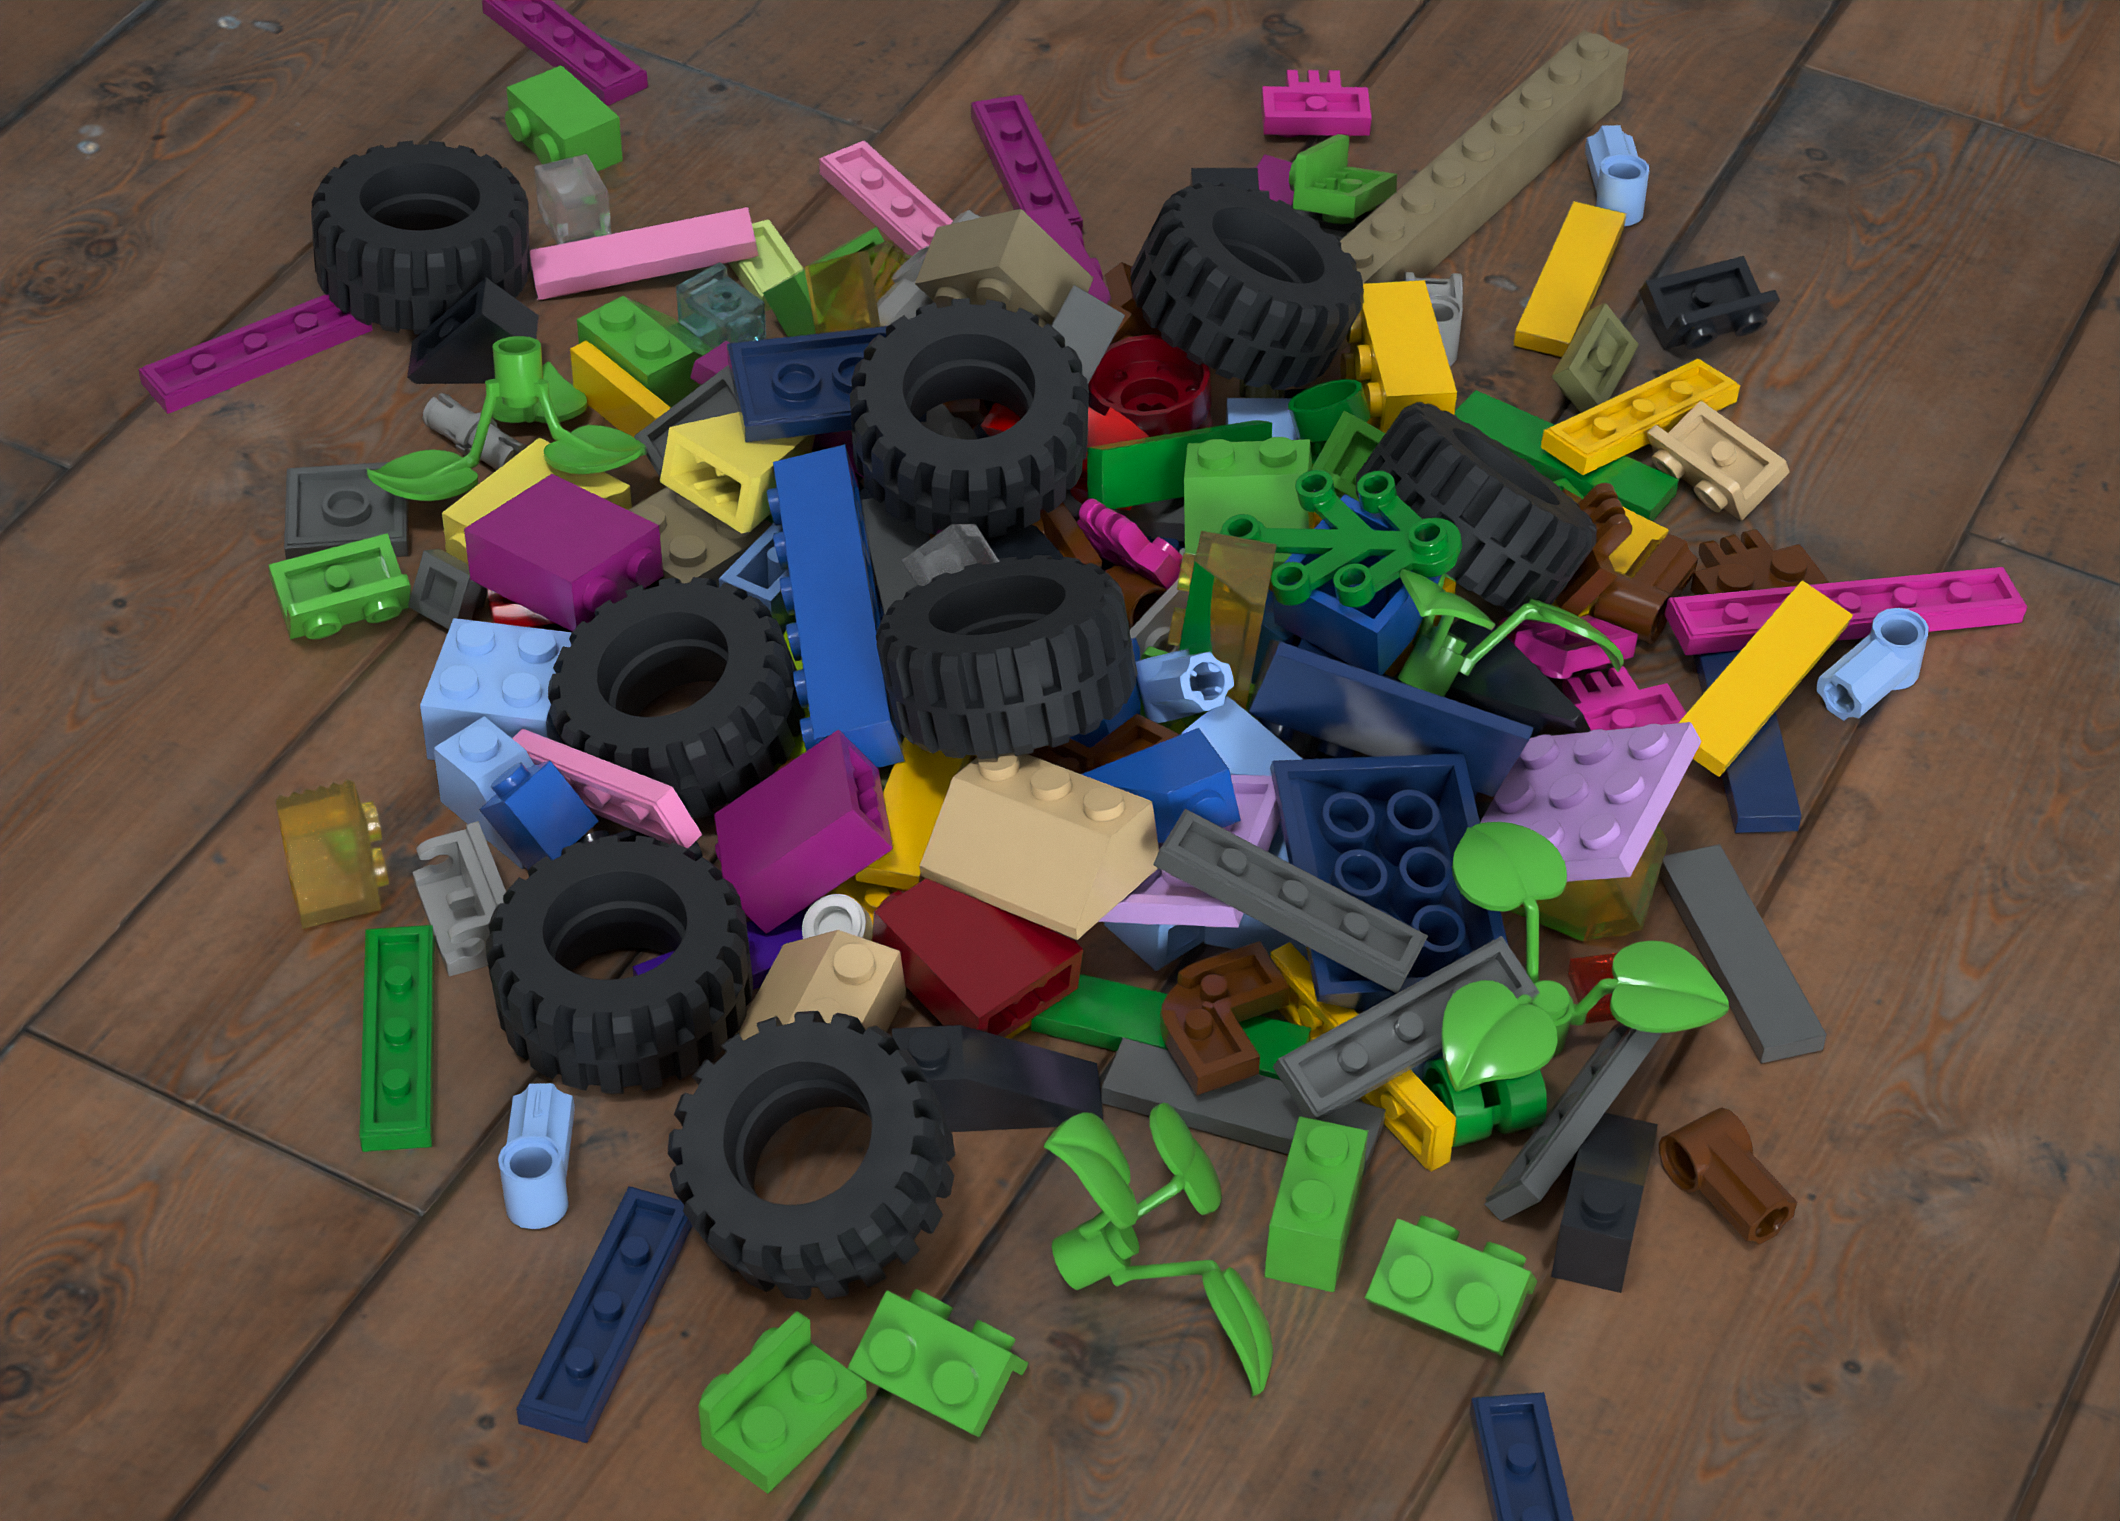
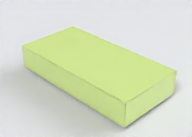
M770 220L752 224L758 256L729 262V265L762 312L772 310L763 292L803 269Z

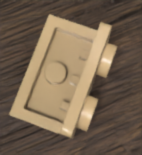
M1701 400L1669 433L1657 425H1654L1647 432L1654 452L1651 460L1659 471L1677 479L1682 478L1694 487L1695 494L1711 510L1720 512L1722 509H1725L1741 522L1790 473L1785 459Z

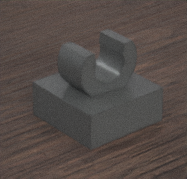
M441 549L424 550L408 607L448 629L453 618L472 620L475 608H481L485 604L487 588L470 580L469 565Z

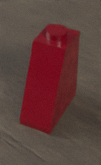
M928 878L905 892L900 890L890 894L874 911L872 942L900 951L905 986L944 1026L963 1025L1006 1037L1078 989L1083 948L1075 940Z

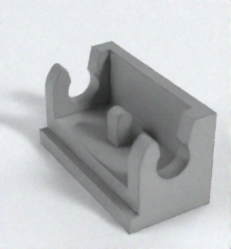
M479 821L466 824V829L430 838L416 848L420 860H429L438 855L449 856L440 864L428 865L413 872L415 888L429 925H433L434 938L448 976L488 966L486 957V940L490 936L488 925L496 907L500 903H504L503 895L506 893Z

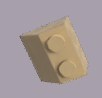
M841 930L783 944L751 1003L740 1030L735 1035L739 1033L744 1041L759 1033L756 1025L758 1022L778 1016L783 1025L795 1023L794 1014L800 1011H819L826 1023H831L834 1014L842 1013L858 1017L865 1030L868 1027L878 1026L887 1032L906 995L900 951Z

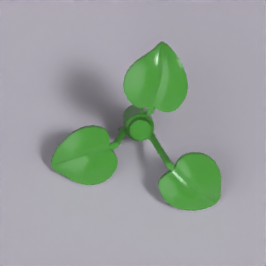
M513 336L500 339L493 344L495 379L485 381L486 397L472 448L468 455L462 458L456 453L444 450L418 451L396 458L377 470L367 469V476L383 490L407 499L434 501L463 494L479 483L478 474L472 468L479 464L492 417L507 423L525 421L529 423L534 421L547 423L551 435L556 441L545 446L544 459L553 468L567 473L592 474L612 470L628 464L640 456L647 455V447L631 435L606 426L586 425L573 430L571 433L563 429L559 422L572 419L586 411V395L565 380L550 362L542 365L541 343L537 339Z
M1402 569L1399 573L1420 616L1423 617L1419 632L1412 643L1414 648L1397 677L1407 685L1445 697L1458 672L1469 676L1475 664L1525 620L1556 624L1595 641L1606 653L1617 672H1619L1624 663L1623 655L1617 646L1587 621L1564 609L1535 599H1530L1529 603L1522 605L1465 656L1461 653L1467 643L1448 632L1454 617L1478 624L1491 631L1496 624L1467 600L1443 589L1445 577L1455 581L1447 574H1443L1439 583L1436 584L1422 575ZM1435 615H1442L1438 626L1433 625Z
M1485 822L1467 828L1453 856L1452 873L1456 886L1461 894L1471 903L1484 909L1504 912L1513 910L1523 904L1526 912V973L1540 993L1533 1001L1531 996L1527 994L1516 998L1503 984L1492 980H1481L1461 987L1452 995L1443 1016L1441 1043L1445 1066L1456 1091L1488 1081L1518 1078L1541 1069L1563 1050L1570 1024L1583 1025L1587 1013L1607 994H1612L1610 1010L1615 1019L1630 1028L1643 1032L1669 1033L1688 1030L1712 1023L1727 1014L1729 1009L1728 998L1703 964L1685 949L1663 941H1642L1621 949L1614 957L1612 964L1614 979L1606 978L1599 981L1578 1005L1573 1003L1572 998L1563 985L1551 980L1540 981L1539 907L1536 900L1558 897L1565 890L1567 882L1565 861L1558 849L1547 838L1527 827L1507 822Z
M1164 1102L1153 1107L1151 1110L1149 1123L1153 1140L1162 1159L1174 1176L1167 1185L1138 1204L1132 1189L1128 1185L1131 1174L1126 1157L1103 1120L1092 1113H1080L1065 1120L1050 1135L1044 1144V1148L1053 1152L1071 1167L1102 1211L1094 1218L1053 1239V1256L1063 1278L1073 1289L1081 1290L1109 1275L1116 1287L1136 1279L1186 1275L1203 1276V1285L1211 1306L1233 1343L1249 1378L1252 1388L1251 1397L1261 1393L1265 1388L1273 1357L1271 1331L1258 1301L1235 1269L1229 1267L1221 1271L1218 1264L1213 1260L1129 1266L1131 1257L1139 1253V1242L1131 1226L1138 1219L1178 1194L1182 1189L1185 1190L1194 1208L1201 1215L1214 1212L1221 1203V1185L1216 1170L1204 1149L1193 1138L1182 1117L1170 1104Z

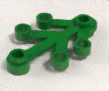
M1311 470L1299 476L1295 483L1299 504L1304 510L1315 512L1332 529L1266 528L1255 517L1248 514H1239L1227 519L1218 535V545L1223 563L1227 568L1235 572H1250L1259 569L1268 562L1271 553L1323 554L1305 566L1298 562H1287L1274 569L1271 574L1274 596L1279 603L1288 606L1303 603L1311 596L1313 590L1333 579L1338 601L1346 607H1360L1370 602L1375 592L1400 578L1399 573L1402 569L1412 571L1424 577H1437L1447 573L1455 566L1462 549L1459 529L1452 522L1445 519H1422L1397 496L1393 476L1384 471H1373L1362 476L1357 483V491L1361 507L1369 513H1379L1396 531L1371 529L1336 496L1333 479L1328 472ZM1369 556H1386L1370 568L1357 564ZM1291 582H1298L1294 585L1286 586V584ZM1353 584H1360L1356 587H1348Z

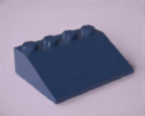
M1275 640L1269 641L1246 712L1250 715L1259 717L1258 722L1276 737L1291 742L1295 730L1318 737L1319 741L1316 750L1337 758H1354L1356 751L1374 757L1464 753L1474 799H1476L1478 792L1494 797L1529 742L1534 728Z
M1464 753L1272 761L1270 771L1289 863L1428 936L1399 992L1500 936L1508 944L1501 911L1484 909L1471 903L1461 894L1453 878L1452 862L1454 852L1467 828L1480 823ZM1306 946L1318 1002L1364 1012L1397 994Z

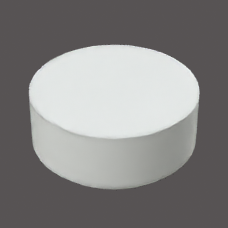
M831 894L820 898L808 909L802 923L803 939L841 930L871 941L873 924L868 912L853 898L843 894Z

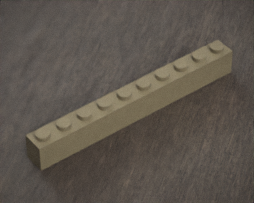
M1583 30L1341 239V249L1345 253H1350L1355 260L1357 271L1361 272L1363 284L1403 282L1404 272H1414L1416 278H1424L1621 102L1629 49L1609 41L1602 35ZM1346 337L1335 357L1350 344L1347 342Z

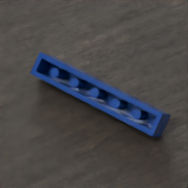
M844 444L775 461L773 466L777 487L767 489V497L775 525L782 524L783 527L782 532L773 534L780 567L782 570L789 569L790 575L780 578V587L788 615L795 614L796 622L787 624L786 629L793 658L795 661L802 660L803 669L793 671V678L802 709L809 707L810 717L800 719L806 751L839 729L877 768L904 762L900 732L896 729V724L892 720L876 645V633L881 622L860 489L846 446Z

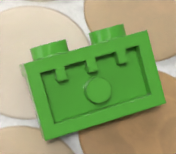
M797 1311L779 1328L772 1327L765 1331L754 1344L748 1357L729 1374H720L706 1387L699 1402L701 1444L768 1494L867 1399L866 1381L811 1343L810 1319Z

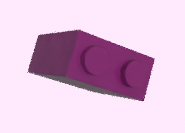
M550 474L464 528L470 580L572 632L582 621L586 623L591 622L595 618V609L608 600L614 604L627 597L625 591L640 585L645 589L664 576L658 524L554 474Z
M839 729L715 813L718 838L715 851L721 862L723 878L734 885L740 896L741 907L745 912V916L747 915L766 934L893 849L879 770Z

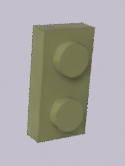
M1603 303L1588 311L1555 369L1552 378L1559 385L1563 395L1571 400L1582 413L1610 399L1639 344L1609 306Z

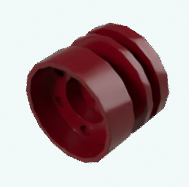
M1151 334L1125 338L1108 346L1089 381V407L1103 416L1112 407L1137 425L1149 437L1213 427L1210 412L1212 400L1209 366L1203 363L1199 366L1186 358L1187 353L1178 347L1172 348L1161 338V335Z

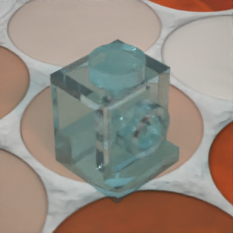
M719 262L676 286L678 322L710 348L714 349L725 341L737 343L766 338L765 302L727 276V267Z

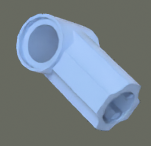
M1620 125L1601 126L1597 133L1587 137L1585 144V155L1597 193L1596 207L1626 213L1625 226L1634 225L1643 218L1649 165L1645 160L1638 157L1632 136L1625 134Z
M1891 608L1878 613L1873 620L1871 633L1819 677L1817 692L1823 698L1827 710L1843 721L1849 717L1860 718L1891 690L1906 689L1913 685L1919 677L1927 642L1928 625L1918 613L1909 609Z
M1189 649L1136 661L1138 673L1136 679L1147 719L1156 723L1176 720L1224 706L1225 696L1228 690L1234 686L1230 665L1217 660L1211 651L1190 655Z
M553 1083L529 1084L525 1091L513 1096L507 1143L502 1148L498 1157L506 1214L512 1223L522 1228L540 1229L549 1227L557 1223L566 1214L569 1206L566 1177L575 1106L573 1096L561 1092Z

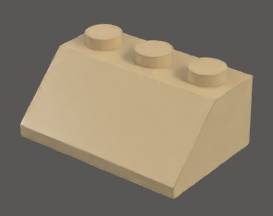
M1015 753L998 754V757L993 759H979L977 757L952 778L920 863L921 876L1078 940L1158 869L1153 865L1159 852L1153 803L1143 797L1028 754L1015 756Z

